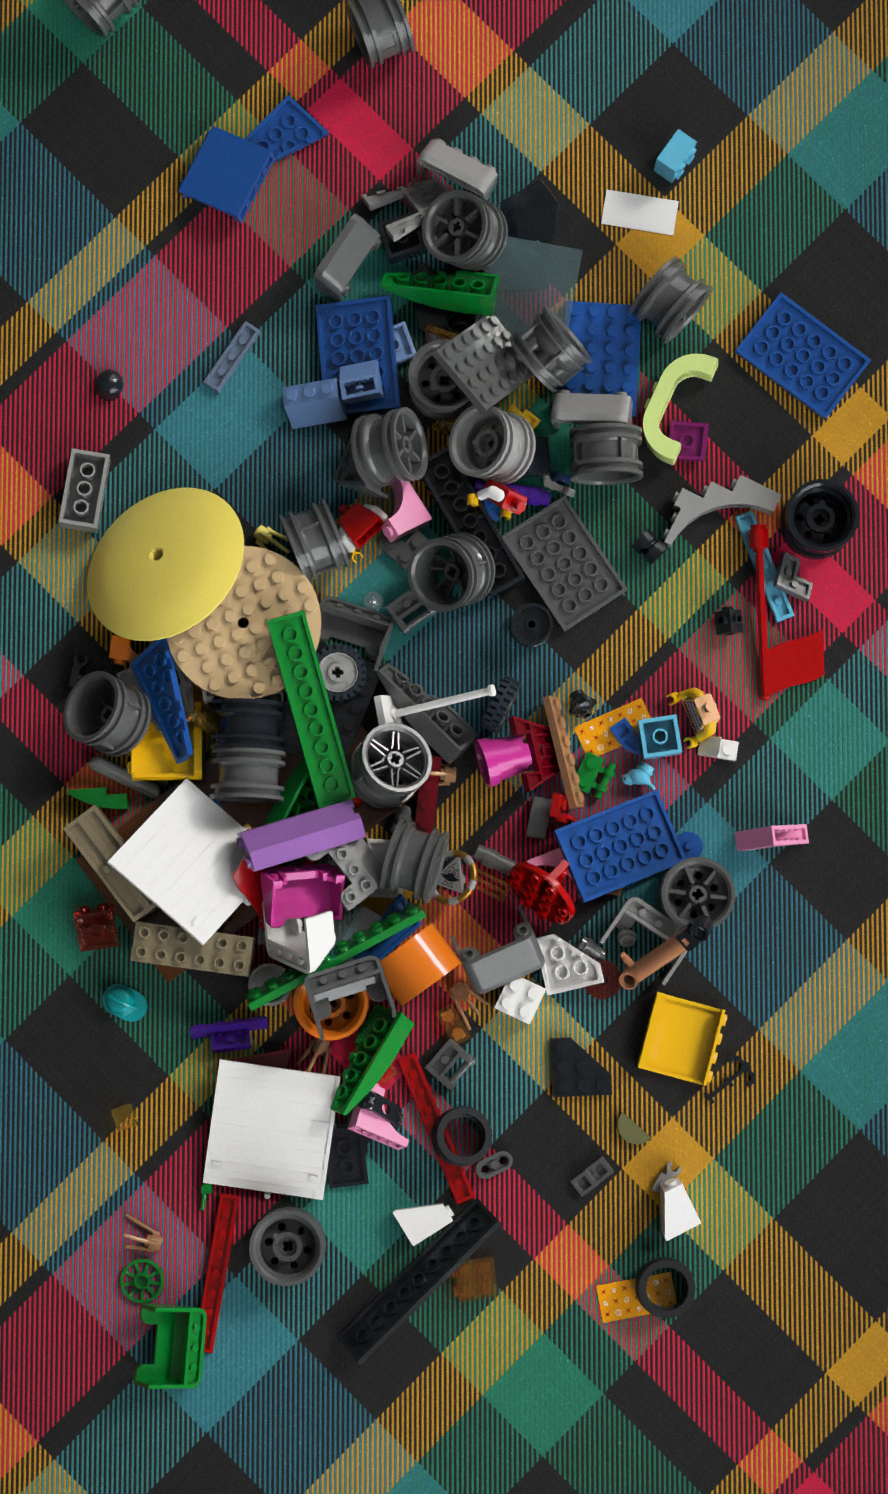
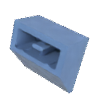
M378 360L340 367L339 383L342 400L347 405L384 397Z

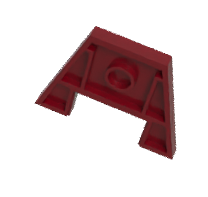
M511 716L508 717L511 735L526 736L532 757L534 772L521 774L524 791L527 793L560 771L550 727Z

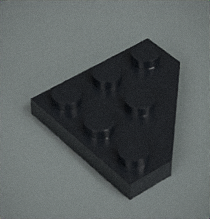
M424 262L413 273V275L419 272H427V275L438 274V272ZM415 302L419 330L428 337L430 331L436 332L439 335L445 328L446 318L449 319L456 313Z
M571 1037L551 1038L554 1097L612 1095V1078L607 1070Z

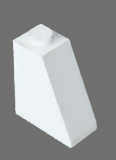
M678 1177L668 1179L660 1186L661 1233L666 1241L701 1224L688 1194Z
M443 1203L395 1209L392 1212L413 1246L453 1222L452 1216L454 1215L449 1205L444 1206Z

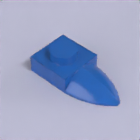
M625 717L609 728L618 743L626 750L637 755L640 754L639 738Z

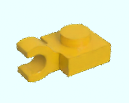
M513 404L508 409V412L525 418L533 430L541 421L528 409H525L522 413Z

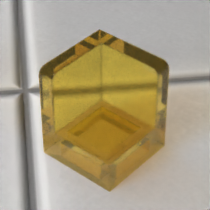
M131 1103L111 1110L118 1132L138 1125Z

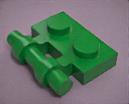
M587 751L577 771L580 779V791L589 794L591 788L596 790L594 797L601 800L603 793L606 794L610 778H613L615 774L616 764L609 762L607 768L602 767L604 759ZM598 772L603 774L600 784L594 782Z

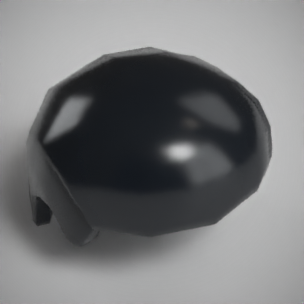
M453 314L451 318H446V333L450 338H454V335H459L472 326L473 322L465 315Z
M111 369L102 371L95 380L96 394L106 401L117 399L123 390V377Z

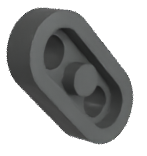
M499 1151L480 1160L476 1164V1173L482 1179H489L508 1170L512 1166L513 1158L509 1152ZM501 1157H505L507 1159L505 1164H501L499 1162V1159ZM484 1165L489 1167V1171L486 1173L481 1170Z

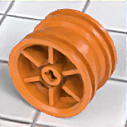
M303 983L296 988L293 1007L295 1016L306 1032L316 1038H320L313 1014L310 1013V1004ZM367 990L353 994L354 997L351 1000H348L346 996L336 999L335 1003L337 1006L335 1008L331 1007V1014L326 1018L332 1020V1025L326 1026V1019L320 1020L324 1034L323 1040L346 1038L361 1027L369 1009ZM347 1011L350 1013L351 1016L349 1019H344V1012Z

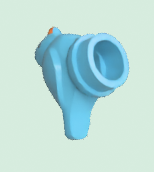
M641 761L636 768L631 769L627 774H621L622 782L625 785H646L655 790L656 788L650 780L654 768Z

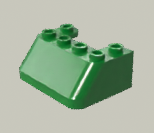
M140 1304L139 1315L141 1321L146 1324H156L153 1364H141L136 1368L133 1384L147 1389L196 1388L202 1379L207 1321L206 1312L201 1308L191 1306Z

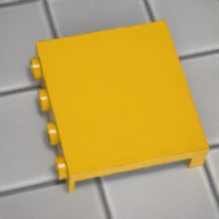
M195 702L196 719L187 723L193 754L183 763L177 764L163 734H160L150 721L148 730L141 742L128 753V756H131V762L127 763L128 774L132 776V781L185 780L186 778L188 780H202V702Z
M656 992L637 1068L706 1086L707 1082L710 1083L713 1072L710 1069L712 1063L715 1064L718 1053L715 1050L722 1040L723 1034L720 1033L721 1026H725L727 1021L726 1010Z

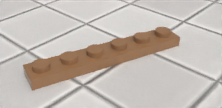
M555 696L543 697L569 809L584 808V796L580 791V779L575 771V759L569 747L571 743L565 730L566 722L561 714V702Z

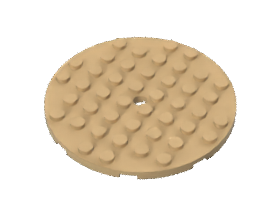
M244 546L243 560L232 588L222 602L201 622L180 634L167 638V642L172 656L181 671L204 691L225 699H262L284 690L266 620L304 610L316 651L321 636L320 606L311 583L291 561L278 553L264 548ZM241 618L248 619L249 625L246 628L238 626V621Z

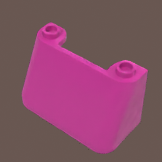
M319 863L265 868L261 870L260 881L265 920L271 928H280L281 925L286 923V919L311 917L327 911L333 912V922L335 920H342L343 903L340 897L345 887V874L333 865Z

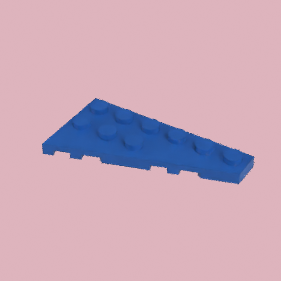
M288 95L245 139L271 150L275 156L274 164L328 136L329 132Z
M167 638L154 640L130 663V666L142 691L148 696L151 711L176 763L179 764L183 763L193 754L173 656Z

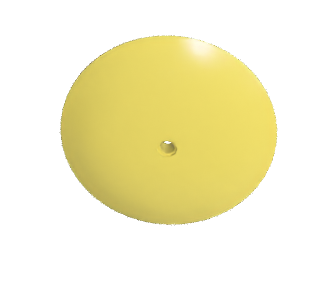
M197 488L165 490L153 494L130 507L105 532L90 562L87 576V592L90 606L97 619L112 633L136 641H154L169 638L201 622L226 597L239 573L244 553V535L237 514L218 495Z

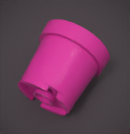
M511 735L490 740L482 738L474 741L479 770L488 788L500 784L502 780L532 770V767L529 766L532 764L529 746L527 743L523 744L522 741L525 738L524 735Z

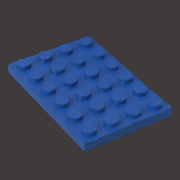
M780 292L735 350L737 355L824 420L827 419L871 362V359L782 292Z
M391 296L316 305L322 380L333 378L339 380L340 367L378 360L384 397L346 404V414L351 415L401 408Z
M566 301L565 324L585 347L592 359V363L589 365L585 363V368L561 387V390L580 394L616 395V392H626L633 402L632 418H636L641 321L636 318L637 314L632 315L629 312L631 305Z
M658 790L553 831L563 858L570 863L568 870L582 903L671 868L686 859Z

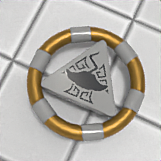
M460 850L447 851L445 860L456 858L442 870L438 885L462 894L452 898H445L436 889L433 898L444 905L452 906L465 901L474 891L477 883L478 874L475 862L470 855ZM461 859L465 861L470 869V880L465 891V876L462 872Z

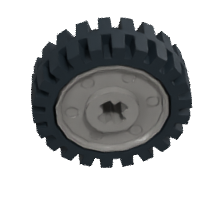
M340 644L329 645L316 654L329 701L344 702L356 697L363 689L367 676L366 666L360 654L353 648ZM336 669H340V672L343 673V675H340V678H336L335 674H333V672H336Z

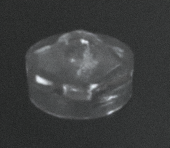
M369 592L364 597V605L371 611H378L383 605V598L377 592Z

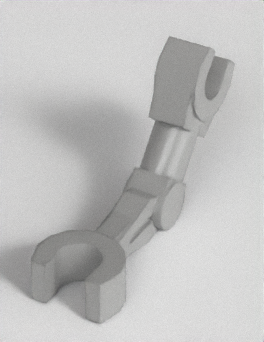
M542 476L546 488L562 492L572 498L574 497L576 490L557 484L551 480L550 476Z

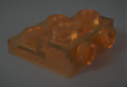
M494 1257L467 1259L452 1274V1278L456 1277L457 1285L453 1286L454 1298L458 1297L459 1302L498 1297Z

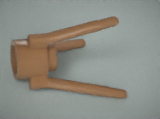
M441 763L440 772L431 771L429 775L440 776V780L443 781L439 782V786H450V782H456V767H451V764Z
M460 981L449 990L452 993L450 997L454 1001L467 1030L470 1031L471 1027L458 999L460 1001L464 999L477 1015H480V1012L467 997L469 993L485 1005L488 1002L474 992L467 983L464 985Z
M316 1038L315 1041L312 1040L296 1065L299 1066L312 1050L315 1053L306 1072H310L318 1055L323 1056L325 1053L321 1074H325L329 1053L332 1049L329 1047L331 1042L320 1040V1038Z
M125 1214L126 1218L152 1235L148 1234L147 1239L124 1233L123 1237L145 1243L144 1246L125 1245L124 1248L152 1253L154 1251L159 1252L164 1238L159 1236L160 1232L153 1230L129 1214Z

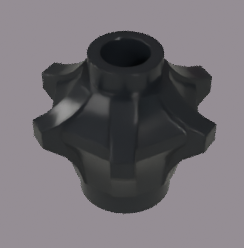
M581 689L576 690L569 696L571 703L569 714L576 715L577 718L581 716L582 719H587L592 715L593 707L597 704V700L587 696Z

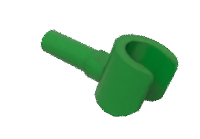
M202 1184L200 1210H205L207 1194L213 1193L212 1184Z

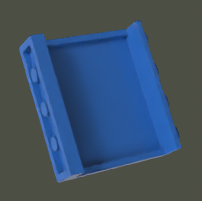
M212 126L211 130L205 135L202 147L197 150L193 164H190L188 167L187 176L179 185V193L183 199L191 198L232 216L236 222L242 224L275 160V156L267 148Z

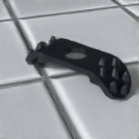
M370 1091L358 1103L361 1109L372 1111L394 1125L395 1129L401 1126L402 1109L380 1094ZM384 1103L389 1108L388 1114H385L382 1110Z

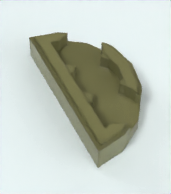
M621 1112L618 1117L617 1127L619 1134L624 1140L631 1144H642L651 1139L648 1134Z

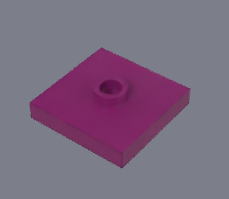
M671 420L669 438L681 443V451L677 460L705 462L709 423Z

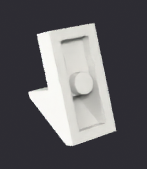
M711 736L699 742L697 755L736 761L739 742Z

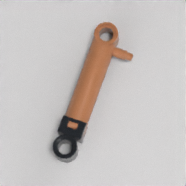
M705 915L698 916L693 924L691 922L680 928L677 934L636 962L625 952H621L619 956L626 966L619 977L620 985L627 990H632L639 982L685 951L689 952L697 947L700 942L705 941L709 937L713 929L712 920Z

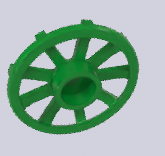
M136 1259L123 1269L120 1277V1286L122 1292L129 1300L141 1304L148 1303L156 1299L162 1292L164 1275L162 1269L155 1262L149 1259ZM138 1263H146L144 1272L140 1271ZM133 1264L135 1265L137 1275L127 1271ZM151 1264L157 1270L148 1275L147 1271ZM159 1273L161 1282L152 1281L151 1277ZM124 1275L134 1278V1281L124 1283ZM150 1284L160 1285L156 1294L150 1288ZM135 1285L132 1292L128 1294L124 1286ZM138 1289L141 1290V1300L132 1297ZM147 1289L153 1297L144 1300V1290Z

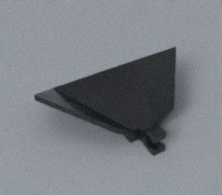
M542 180L533 183L500 202V210L505 216L508 227L507 242L503 251L524 275L549 260L552 240L554 239L559 202Z

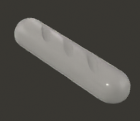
M95 756L88 762L89 767L93 771L145 796L157 799L161 795V788L157 783L151 780L132 781V776L128 774V769L101 756Z

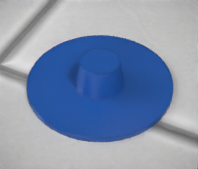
M484 499L485 509L494 521H499V506Z
M693 832L680 834L678 840L686 859L699 857L703 849L700 837Z

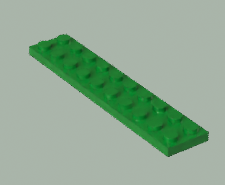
M300 610L266 620L317 807L320 809L356 798L305 611Z
M414 902L404 906V910L389 914L384 921H376L369 926V929L355 932L352 938L347 941L341 940L337 942L316 971L306 974L297 969L289 968L282 973V976L268 979L265 985L260 988L256 986L245 995L249 1008L253 1011L303 984L309 974L337 966L426 917L418 902L415 904Z

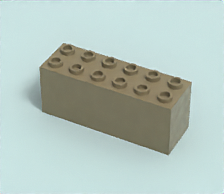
M93 805L63 828L134 923L136 921L142 922L159 909L157 905L107 863L126 842L99 807Z
M136 921L130 961L250 977L256 939L215 932L204 945H201L181 927Z

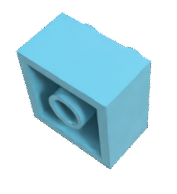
M678 129L656 159L653 171L670 183H673L675 178L679 180L686 164L689 165L695 157L697 141Z
M676 714L642 719L636 722L642 760L675 756L682 753Z

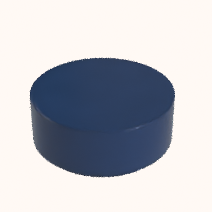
M554 471L551 477L553 481L562 485H569L571 481L570 476L559 471Z

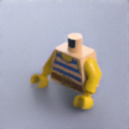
M694 687L680 691V693L673 692L666 696L673 698V702L668 705H674L680 702V699L682 700L696 737H687L683 740V742H691L687 749L697 747L699 742L715 734L716 723L720 720V715L710 693L704 694L703 691Z

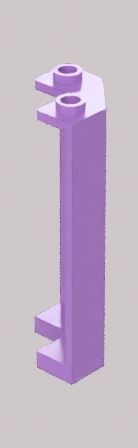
M352 799L239 832L237 833L236 843L238 848L247 854V857H245L247 868H251V871L255 872L365 838L366 833L359 813L355 814L354 803Z

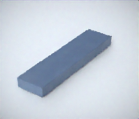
M245 321L209 372L203 384L219 394L255 343L261 331Z

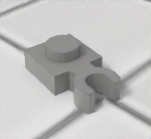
M669 1161L666 1165V1174L659 1173L652 1190L660 1194V1186L668 1179L678 1175L681 1172V1167L678 1166L677 1170L673 1172L670 1169L672 1162Z

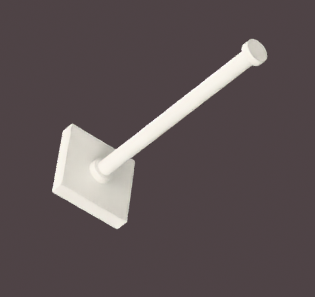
M492 684L488 685L487 688L401 709L397 708L391 696H374L379 725L386 723L402 724L401 716L488 695L492 697L496 695V689Z

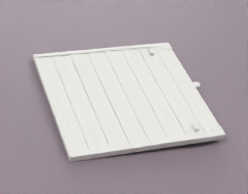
M187 778L107 862L201 945H204L242 902L246 906L251 905L239 891L232 878L233 872L246 855V852H243L237 846V833L246 831V829Z
M220 1059L203 1183L265 1191L264 1197L266 1199L270 1198L272 1192L323 1200L335 1112L330 1108L340 1083V1076Z

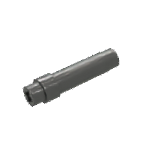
M480 844L473 856V859L481 862V865L489 869L493 868L509 876L511 868L518 863L499 854V851L490 847L486 848Z

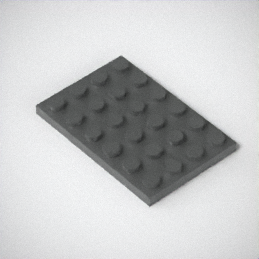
M494 315L483 317L432 353V356L481 414L534 376L509 341L511 333L504 328L499 319Z
M565 495L501 536L512 556L563 632H566L628 591Z

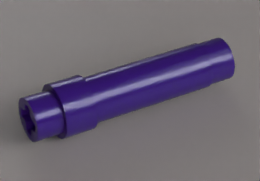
M476 478L474 487L476 493L484 489L487 481ZM513 483L506 484L528 498L526 502L528 505L538 507L539 505L549 506L551 491L542 490L541 487L536 486L528 487Z

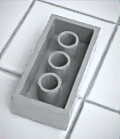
M72 448L59 516L60 527L98 534L111 462L109 454Z

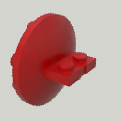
M563 859L551 874L526 862H518L511 868L508 882L521 898L520 902L526 908L530 907L541 920L547 919L561 925L573 918L575 914L573 901L562 886L565 882V877L569 873L567 869L570 863Z

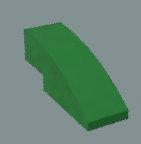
M107 787L68 790L70 796L91 806L96 805L99 808L109 810H129V798L126 793L109 795Z

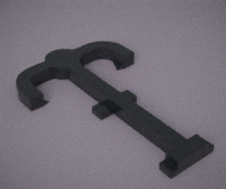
M732 1056L726 1060L729 1064H732L733 1060H738L741 1064V1069L730 1078L725 1076L723 1078L725 1082L710 1095L707 1091L704 1093L709 1102L713 1104L715 1101L712 1098L727 1085L732 1087V1081L743 1072H748L751 1076V1080L746 1082V1085L750 1087L754 1084L755 1074L751 1071L750 1063L744 1062L739 1056Z

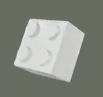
M522 977L504 985L494 1008L530 1025L546 989Z

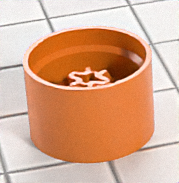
M433 923L380 961L389 990L401 1007L461 963Z

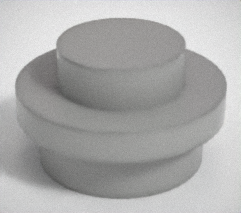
M624 929L617 935L618 942L624 947L634 945L637 939L636 933L631 929Z

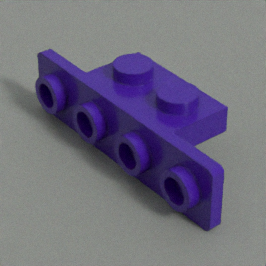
M254 1016L249 1019L237 1018L228 1022L217 1021L213 1024H196L189 1027L192 1039L211 1037L212 1053L215 1054L250 1049V1031L267 1029L269 1025L266 1016Z

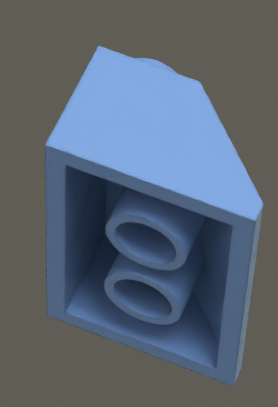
M337 378L282 388L284 408L293 429L347 420L346 404L342 400L340 383Z

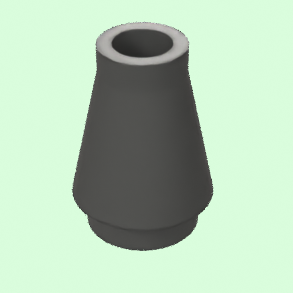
M583 935L576 945L578 950L600 961L606 953L589 936Z

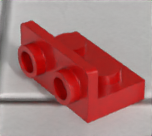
M553 793L550 816L555 818V822H560L563 825L577 822V818L567 814L571 811L568 806L567 797L562 794Z

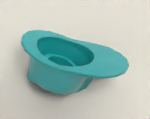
M113 984L103 994L102 1001L105 1009L123 1020L129 1022L138 1021L146 1014L147 1001L145 997L125 985Z

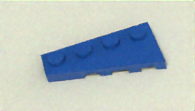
M399 893L379 922L387 919L386 917L393 912L398 913L404 910V906L409 903L403 894ZM418 921L352 958L357 960L372 955L381 961L419 928L422 922Z

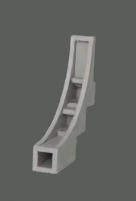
M742 475L739 476L738 480L734 478L730 486L732 491L711 481L709 486L705 485L701 493L703 498L682 488L680 493L676 492L672 500L675 503L673 509L679 511V513H674L670 521L673 525L670 530L666 529L662 537L665 540L664 544L670 548L676 537L687 525L715 510L748 508L771 515L781 494Z

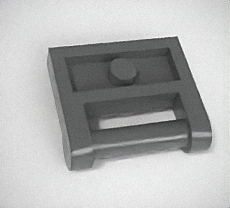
M411 589L386 606V609L405 635L410 632V629L430 615L434 616L437 614L436 611L425 607L426 610L405 624L402 619L423 605L418 601Z
M450 1038L425 1068L448 1089L453 1090L456 1086L455 1083L470 1066H474L477 1060ZM460 1057L463 1058L465 1061L450 1078H447L445 1074Z

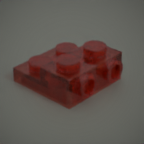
M107 902L97 904L95 908H89L88 905L78 907L73 917L81 952L119 946L120 942L116 927L117 920L113 905H108Z

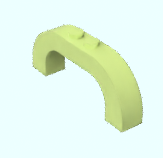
M706 354L682 356L670 363L662 373L659 382L656 381L652 388L654 393L651 399H647L644 407L646 411L643 418V431L648 448L661 461L674 466L681 451V443L666 437L659 428L676 386L682 380L689 377H698L711 382L718 368V358Z

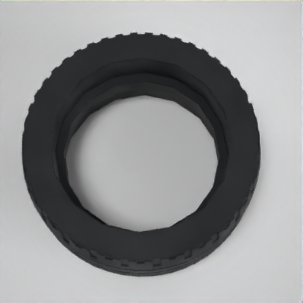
M460 1106L451 1108L438 1117L432 1129L431 1139L435 1152L442 1160L454 1166H467L477 1163L488 1153L493 1134L488 1119L481 1112L471 1107ZM457 1117L471 1119L479 1130V1144L471 1154L466 1156L452 1153L444 1141L446 1125Z
M670 1257L655 1258L647 1262L637 1275L635 1283L637 1298L644 1309L654 1316L660 1318L679 1316L690 1307L694 1300L696 1289L694 1277L690 1270L676 1259ZM662 1268H669L678 1272L685 1286L680 1301L669 1307L654 1304L648 1297L646 1290L647 1280L650 1275Z

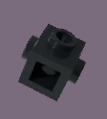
M733 606L722 607V611L714 612L717 635L729 636L743 633L741 610L733 609Z

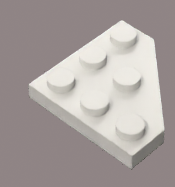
M555 934L536 938L545 959L541 970L547 995L604 983L601 965L593 958Z

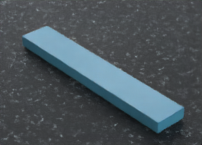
M753 510L735 516L734 519L755 569V552H753V549H749L748 530H750V525L758 523ZM765 548V552H763L765 597L775 622L778 623L795 615L786 593L773 587L777 570L768 548Z

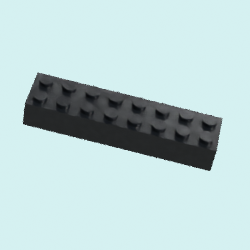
M449 446L429 456L427 470L421 479L452 533H469L478 537L486 544L493 556L495 580L488 593L490 599L522 583L525 577L481 500L478 499V506L472 507L471 504L467 505L468 494L477 493L468 477L454 466L450 458Z

